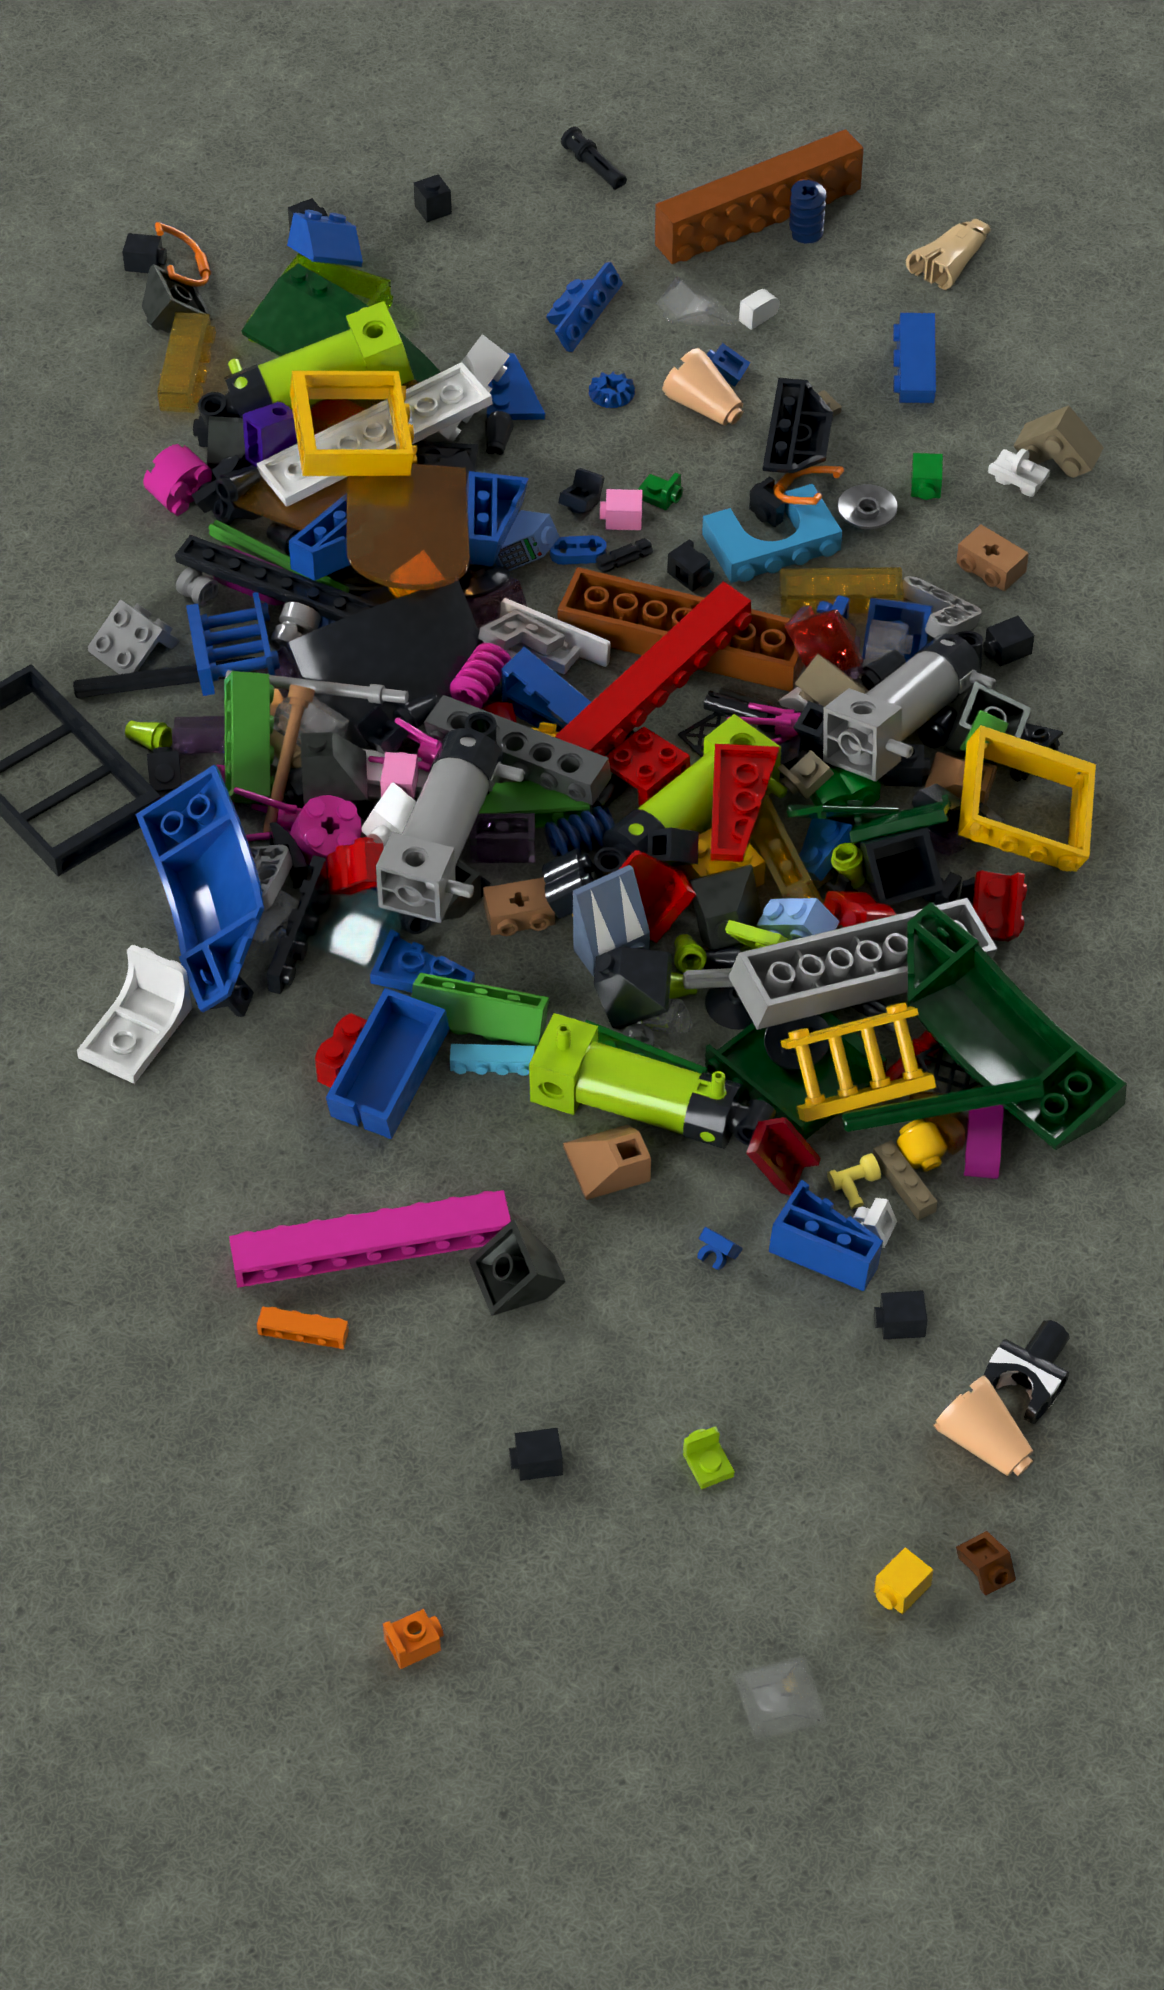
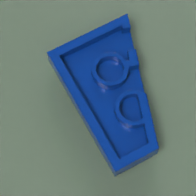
M507 353L510 356L503 365L508 369L498 382L492 379L488 384L492 388L490 394L493 404L487 407V418L494 411H503L508 413L512 420L545 419V412L515 353Z
M392 929L388 933L370 974L371 984L412 993L413 983L419 973L475 982L474 972L444 956L435 957L424 951V946L415 941L412 944L400 938V933Z

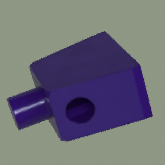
M276 402L242 414L245 458L256 468L257 463L297 444L293 411L284 403Z

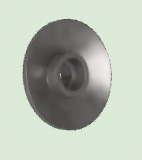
M861 484L853 486L844 491L838 500V512L841 518L851 526L860 529L884 527L893 521L897 514L898 505L893 494L877 485Z

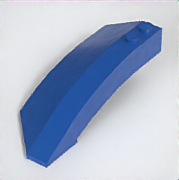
M215 764L135 814L166 892L181 952L179 960L187 971L188 982L198 1007L203 1013L231 996L264 911L262 890L256 865L238 814L219 769Z

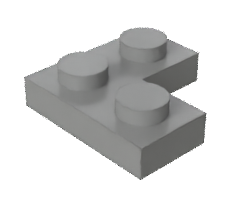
M515 609L481 627L478 639L486 643L498 645L504 650L521 642L532 648L534 652L547 655L563 646L565 635Z

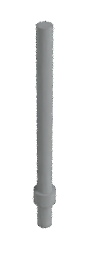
M228 670V671L226 672V677H225V679L228 677V675H229L232 671ZM269 675L270 685H273L276 689L289 690L290 685H298L313 689L315 693L368 699L369 703L383 704L384 701L407 704L409 698L408 691L385 689L384 685L370 684L368 687Z

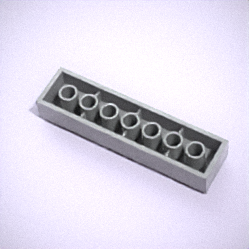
M968 898L936 905L942 912L979 941L981 948L993 959L997 947ZM922 909L740 952L729 974V979L757 1030L908 992L907 922Z

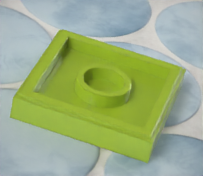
M732 920L728 921L725 928L727 934L745 946L751 947L752 950L790 941L781 934Z

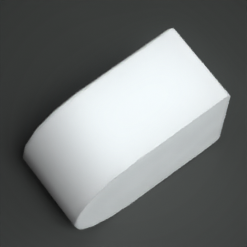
M765 289L754 292L741 300L739 322L750 330L756 328L776 315L779 310L780 301Z

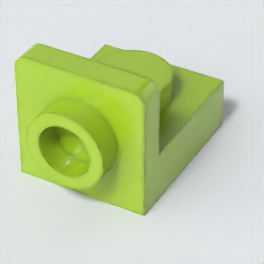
M716 1426L707 1430L698 1429L684 1439L683 1456L701 1490L734 1477L735 1473L719 1443L720 1433Z

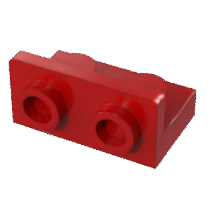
M983 870L976 872L973 908L992 940L1008 942L1019 937L1023 930L1022 902L1027 894L1024 873L1017 872L1010 876Z

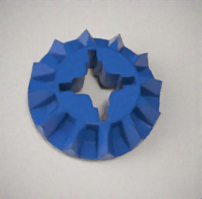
M613 371L607 375L601 372L600 377H593L591 385H589L591 400L597 405L606 408L622 407L628 404L635 395L633 379H627L625 373L616 375ZM607 384L612 388H617V393L615 392V390L607 388Z

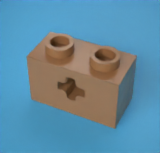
M980 524L958 544L956 563L965 572H972L981 577L988 586H996L1002 591H1006L1026 573L1029 553Z
M544 877L483 887L484 909L491 936L498 934L511 936L517 931L528 929L541 931L548 926L555 925V912L549 906L545 895L544 887L546 883Z

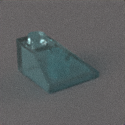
M371 889L346 896L338 903L311 942V946L369 968L382 949L390 929L395 930L399 924V912L380 908L378 905V892Z

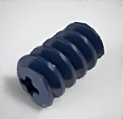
M812 180L797 181L791 188L789 227L792 231V238L804 244L819 241L824 234L826 190L821 184Z
M597 806L593 808L592 813L584 810L581 812L580 817L576 814L570 815L568 821L565 818H559L556 825L553 822H547L545 824V835L555 857L557 852H560L561 855L568 853L569 848L573 850L578 848L581 852V844H584L590 852L593 849L592 841L594 840L600 848L603 847V835L615 823L606 806H604V809Z

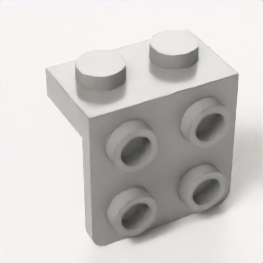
M120 599L88 645V651L118 674L138 672L158 642L172 649L179 640L170 634L173 629L171 626L159 618L155 622L149 619L152 613L143 606L136 603L132 607Z

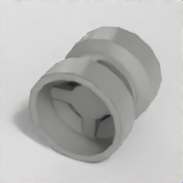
M187 567L179 575L176 583L177 592L185 597H192V601L196 604L198 603L200 607H204L207 604L206 601L215 598L219 589V584L210 576L204 577L201 571Z

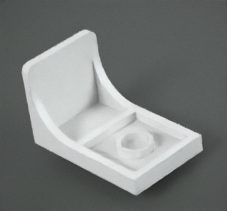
M131 945L127 950L128 973L124 986L115 1002L77 1049L79 1059L135 1084L191 1011L192 1004L187 971L179 962L162 958L148 948Z

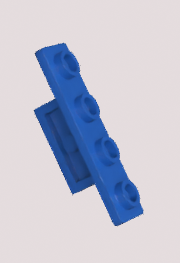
M611 262L605 263L593 279L582 281L576 279L566 286V291L553 303V308L546 316L549 323L558 325L555 333L568 352L574 351L623 285L619 274Z

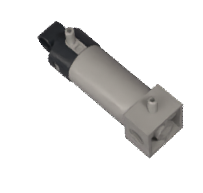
M972 631L939 635L866 694L848 688L824 707L823 762L877 781L901 762V756L909 758L913 753V747L902 743V741L948 704L955 702L970 690L974 682L992 690L996 687V680L994 678L981 674L982 636Z
M480 711L472 713L465 720V728L451 730L445 735L432 763L429 776L402 834L391 832L376 865L378 905L380 908L441 923L453 894L467 898L472 897L474 892L473 885L457 882L455 879V866L485 798L490 791L492 792L498 776L521 782L525 775L523 769L502 764L504 757L501 748L497 745V723L491 714Z

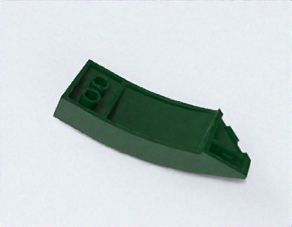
M298 263L277 279L242 329V335L281 357L349 330L350 327L346 316L369 306L340 286ZM397 330L403 342L414 380L401 386H406V389L441 373L421 350ZM386 399L343 400L366 410Z
M931 902L907 922L908 1007L911 1006L918 1009L919 1015L916 1017L928 1032L981 1087L1036 1077L1042 1079L1044 1085L1043 1097L1001 1104L1004 1108L1053 1149L1057 1150L1101 1126L1125 1105L1127 1083L1074 1041L1039 1009L981 948L979 941Z

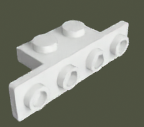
M504 598L501 602L500 617L517 609L565 635L563 646L547 655L538 654L521 642L511 647L512 651L518 653L523 647H526L548 667L562 674H565L579 657L603 667L609 664L610 641L507 598Z

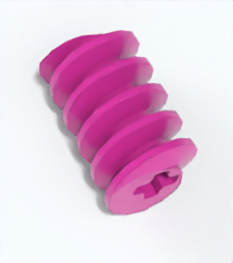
M492 643L478 645L462 667V670L458 672L456 678L450 684L452 698L481 709L483 703L488 700L489 695L495 690V686L501 681V669L511 660L510 655L503 648Z

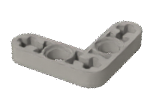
M907 576L902 582L899 593L904 598L914 603L933 606L934 613L929 616L925 627V632L935 638L945 633L956 634L962 631H969L978 625L982 611L977 606L917 577Z
M285 845L250 847L261 885L264 911L273 905L293 866L289 849Z

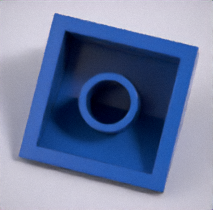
M305 210V214H293L287 246L313 262L362 267L363 259L356 226L346 221V216L338 213H330L329 217L322 216V213L313 210Z

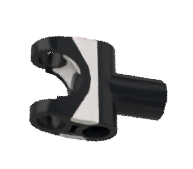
M1044 1320L1025 1348L1004 1339L991 1357L984 1372L985 1377L991 1382L994 1389L1017 1384L1027 1388L1026 1392L1031 1401L1025 1412L1024 1420L1035 1424L1052 1406L1069 1377L1068 1371L1053 1364L1070 1339L1069 1333L1062 1325L1052 1320Z

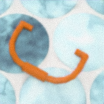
M156 222L155 229L158 236H162L164 232L180 238L195 252V260L202 277L199 280L184 277L175 273L173 265H168L167 271L170 279L193 287L204 286L209 281V276L211 275L206 254L185 233L171 226Z
M811 466L795 473H786L774 485V496L789 504L816 505L822 499L821 493H816L813 497H794L784 495L783 493L793 483L795 478L804 474L830 473L833 474L834 478H839L843 474L844 468L841 466Z

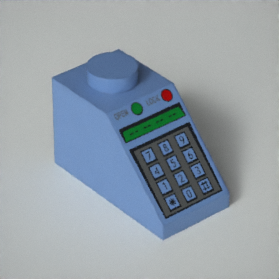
M521 510L495 560L496 565L505 567L510 571L544 557L559 538L550 514Z

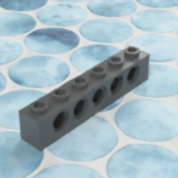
M443 695L424 721L426 733L442 743L445 735L451 730L465 728V720L469 715L479 711H487ZM487 712L495 718L497 723V745L501 748L504 757L502 764L523 769L525 771L523 780L526 779L541 785L547 790H555L568 795L575 801H583L591 805L595 803L611 779L608 757Z

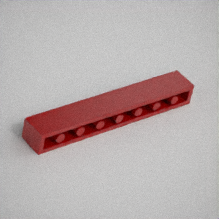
M723 581L557 733L555 738L603 756L613 747H618L623 743L627 734L635 727H640L656 707L660 708L666 703L671 693L677 688H682L698 668H704L713 654L719 649H724L739 630L742 631L748 627L752 620L751 600Z

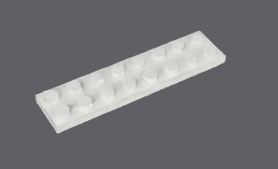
M462 362L406 389V401L404 403L410 406V420L408 424H413L414 428L412 444L493 404L491 394ZM388 399L314 435L317 449H397ZM298 443L257 463L260 475L286 507L348 477L303 476Z

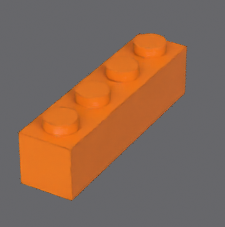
M262 1306L257 1322L258 1335L344 1349L349 1326L348 1321L341 1318H327L318 1314L310 1315L295 1310L287 1311L277 1307Z

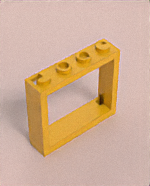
M292 371L290 399L303 476H411L412 463H417V445H412L414 428L413 424H408L410 420V406L404 403L406 401V386H401L399 371ZM309 399H388L397 449H317Z
M980 725L967 741L958 835L975 842L999 848L1005 852L1029 858L1035 862L1059 868L1062 871L1077 872L1090 855L1096 764ZM984 758L1072 788L1068 845L978 815Z

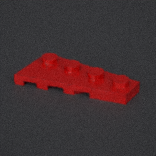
M715 744L711 861H744L779 754V747Z

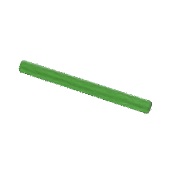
M215 520L213 524L209 525V535L242 552L304 576L291 569L290 556L219 520ZM329 576L315 580L349 592L348 586Z

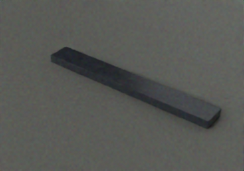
M189 535L175 554L177 563L285 603L297 602L307 605L317 611L322 617L333 621H339L380 605L193 535Z

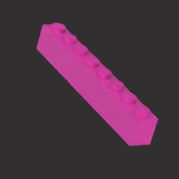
M504 1190L495 1192L484 1191L477 1195L449 1197L445 1200L429 1203L418 1202L410 1206L393 1209L382 1208L375 1212L347 1214L343 1217L327 1220L317 1219L304 1224L280 1225L273 1229L256 1232L244 1231L238 1235L229 1236L238 1288L481 1247L510 1223L511 1219Z

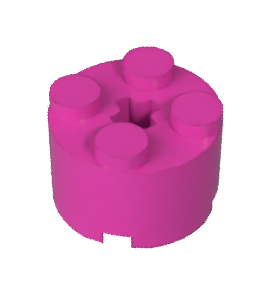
M175 444L164 449L152 461L155 467L151 473L148 470L146 471L143 484L150 494L178 517L189 509V503L194 501L191 494L198 491L201 485L211 482L212 470L187 446L181 447L179 444Z
M323 795L312 798L307 802L293 823L290 835L301 849L306 864L310 866L312 857L315 855L326 858V868H328L327 855L336 851L337 846L354 844V840L361 836L362 825L357 808L352 802L345 801L336 796Z

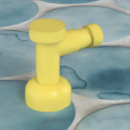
M870 1153L861 1157L859 1165L839 1172L831 1170L827 1172V1176L833 1190L842 1189L844 1195L849 1200L851 1209L863 1206L864 1203L862 1198L859 1197L854 1181L865 1178L870 1182L881 1179V1171L875 1156Z

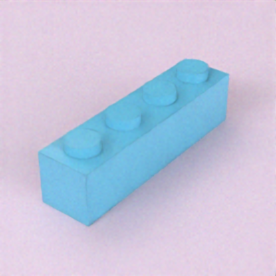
M451 1044L450 1071H454L457 1074L471 1071L480 1075H484L487 1072L506 1075L510 1072L526 1076L529 1074V1063L535 1053V1046Z

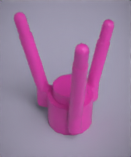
M749 703L748 707L750 709L780 716L775 718L740 717L748 724L775 725V734L782 737L771 740L780 745L798 735L793 727L801 713H795V709H781Z
M396 718L395 723L408 731L409 735L407 737L420 744L417 757L421 758L422 761H418V769L430 773L432 763L441 743L439 740L426 735L402 719ZM369 756L368 760L369 762L383 764L385 757Z
M238 787L233 789L235 794L278 808L277 823L289 834L293 823L303 809L297 808V805L285 804ZM252 804L251 808L267 813L268 806ZM269 832L248 834L246 838L247 841L269 839Z

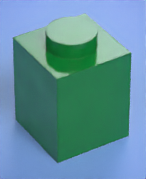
M913 453L911 497H919L923 500L941 497L943 454Z

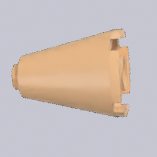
M700 348L692 349L681 358L684 364L679 369L673 367L669 372L662 387L663 392L668 398L724 426L728 423L735 424L743 414V410H741L743 407L742 401L708 355Z
M985 1375L981 1376L970 1385L973 1391H967L963 1395L960 1394L937 1418V1423L933 1427L1006 1476H1009L1012 1472L1019 1476L1032 1464L1033 1460L1029 1456L1032 1454L1033 1449L991 1382Z

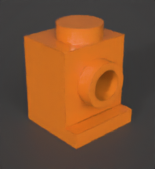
M424 1609L391 1623L388 1621L383 1623L384 1640L400 1669L441 1651L440 1638L444 1636L441 1624L435 1615L429 1618ZM421 1630L419 1634L413 1635V1633Z

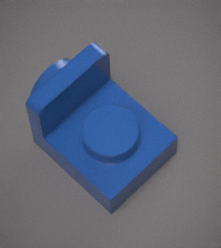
M724 343L715 352L710 349L707 353L725 380L734 387L750 364L749 361Z

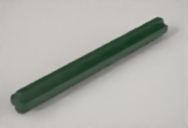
M1036 1077L847 1111L842 1114V1121L845 1131L851 1132L1040 1098L1044 1096V1085L1042 1079Z

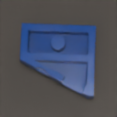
M812 819L795 870L805 878L822 881L833 867L831 863L833 850L842 843H851L849 831L853 827L852 824L828 819Z

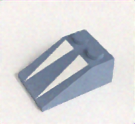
M631 865L573 890V950L593 977L596 956L619 947L650 950V931L634 869Z

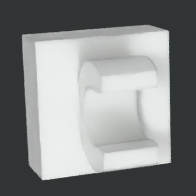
M875 1198L870 1209L858 1207L853 1217L883 1240L882 1248H885L897 1223L888 1199Z

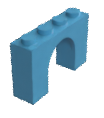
M813 484L786 491L785 495L813 497L818 491ZM821 499L816 505L785 503L784 511L795 527L796 532L783 540L763 541L750 536L744 531L731 508L703 516L702 535L730 583L737 581L746 582L754 576L767 572L776 573L783 567L793 564L803 565L810 559L820 556L829 557L841 550L842 530L824 501Z

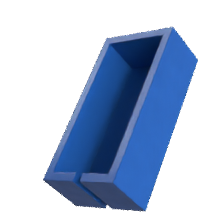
M384 988L326 1096L331 1117L357 1127L362 1121L365 1130L392 1139L450 1030L446 1010Z

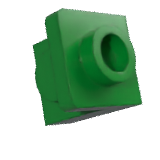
M675 472L669 481L649 474L637 489L642 490V501L663 510H667L672 503L677 504L683 494L681 474Z

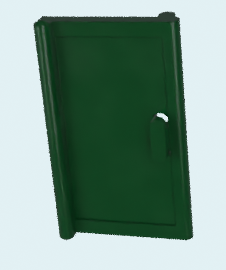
M941 795V802L862 820L861 815L854 816L855 824L849 831L850 842L852 844L947 822L948 817L946 814L951 807L949 795Z
M848 800V806L788 805L787 818L855 820L854 816L861 815L862 819H870L899 812V808L862 807L863 801Z

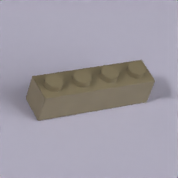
M890 1140L873 1148V1155L878 1162L880 1170L916 1219L920 1220L935 1213L937 1210V1200L894 1142Z

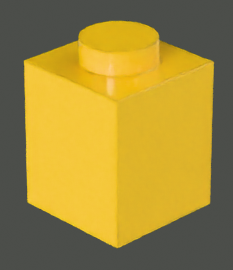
M905 1547L876 1576L874 1592L876 1593L877 1600L889 1610L895 1608L903 1615L931 1586L933 1569Z

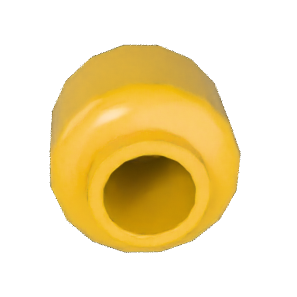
M917 1119L899 1130L900 1136L897 1139V1147L913 1169L922 1167L923 1171L927 1172L942 1164L940 1158L946 1153L947 1145L935 1123Z

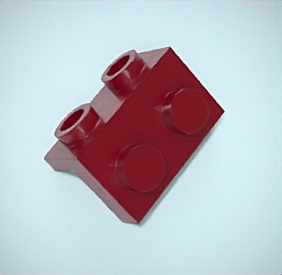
M785 1117L758 1121L746 1152L748 1157L775 1188L785 1195H792L804 1167L817 1166L821 1161L820 1156Z

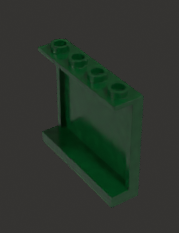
M830 1012L819 1014L826 1021L829 1028L844 1024ZM752 1023L718 1050L710 1044L706 1046L705 1066L709 1069L710 1075L716 1071H721L725 1074L726 1080L743 1084L745 1099L748 1101L762 1100L773 1106L777 1111V1118H787L805 1140L838 1115L835 1114L809 1122L800 1120L797 1106L805 1104V1098H807L801 1070L784 1069L776 1065L769 1058L764 1046V1036L767 1027L757 1030L754 1023ZM855 1032L841 1035L853 1085H857L858 1090L870 1087L872 1076L863 1039ZM829 1048L825 1057L814 1065L820 1093L824 1094L825 1098L837 1096V1090L840 1089ZM880 1054L884 1071L886 1072L887 1059Z

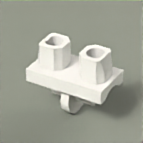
M1003 449L997 460L989 465L988 473L995 476L996 482L1003 485H1010L1012 483L1020 487L1021 493L1032 497L1047 480L1050 470L1029 461L1028 450L1021 449L1017 454Z

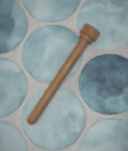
M290 685L288 698H290L289 704L292 707L271 792V799L283 802L304 708L308 709L309 703L313 702L315 693L313 689ZM268 805L263 833L270 831L271 822H277L278 808Z

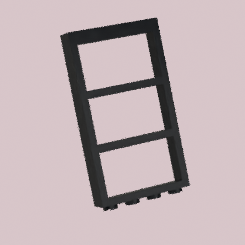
M30 664L0 681V710L33 693L63 725L1 760L0 773L69 733H72L103 764L101 767L22 813H19L0 793V816L59 877L141 828L135 814L161 799V796L49 681ZM110 773L136 798L53 848L28 823V821Z

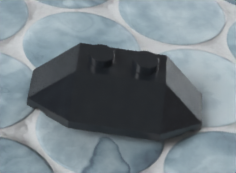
M778 378L763 471L795 473L826 461L833 412L821 396L813 390V386L808 380Z

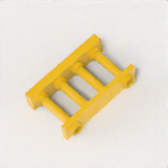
M906 1002L887 1006V1013L811 1033H809L808 1028L789 1032V1038L781 1040V1045L786 1049H796L807 1093L805 1104L797 1106L800 1120L809 1122L937 1088L934 1075L923 1072L922 1068H918L906 1018L919 1015L918 1009L911 1006L907 1007ZM890 1022L894 1024L905 1072L902 1073L903 1078L890 1081V1077L885 1075L874 1030L875 1026ZM861 1031L872 1076V1081H870L871 1087L859 1090L857 1085H853L841 1035ZM826 1039L829 1042L840 1089L837 1090L838 1095L825 1098V1095L820 1093L809 1044Z

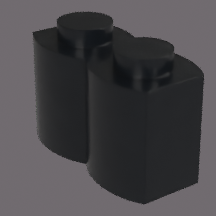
M578 848L542 866V873L546 883L544 887L546 899L559 919L573 913V890L594 881L591 874L595 871L594 865L587 854L582 855Z

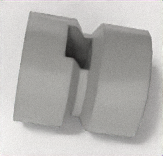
M287 602L279 617L281 624L275 626L269 640L270 645L281 654L292 656L287 643L317 630L322 621L321 615L307 605Z

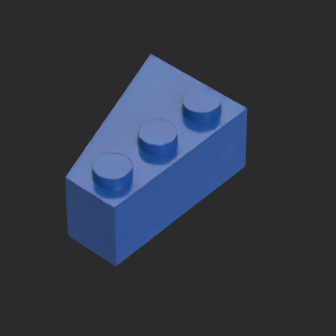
M900 313L899 324L893 325V341H897V350L893 352V367H898V375H894L893 393H899V403H934L936 393L935 313Z
M469 471L464 493L463 563L486 566L494 565L524 502L529 478Z
M346 493L289 540L291 569L315 581L375 554L373 540L395 529V517Z
M523 647L501 669L502 702L512 703L515 716L536 728H539L540 723L547 722L557 724L556 732H560L591 703V701L526 647Z
M801 1179L773 1223L769 1252L861 1291H865L878 1269L883 1240L851 1216L846 1219L833 1209L834 1203L827 1198L821 1200L809 1191V1185Z

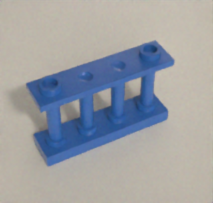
M259 592L252 593L255 608L207 617V614L200 615L198 603L186 605L203 696L215 694L213 682L219 681V677L226 676L228 670L250 672L268 668L269 675L276 676L275 670L280 669L277 651L271 652L265 626V621H270L267 602H260ZM258 620V624L210 633L212 628ZM261 636L262 639L213 649L215 644ZM261 652L265 653V656L216 665V661Z

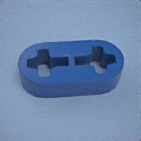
M593 535L559 537L549 550L550 558L553 562L562 565L596 563V558L606 553V542L603 538ZM590 547H595L596 551H590ZM560 549H566V553H560Z

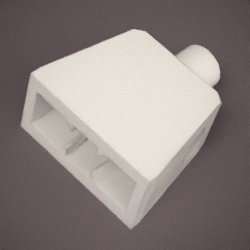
M394 782L391 783L363 824L362 832L367 837L373 838L375 843H383L385 847L391 832L402 834L416 801Z

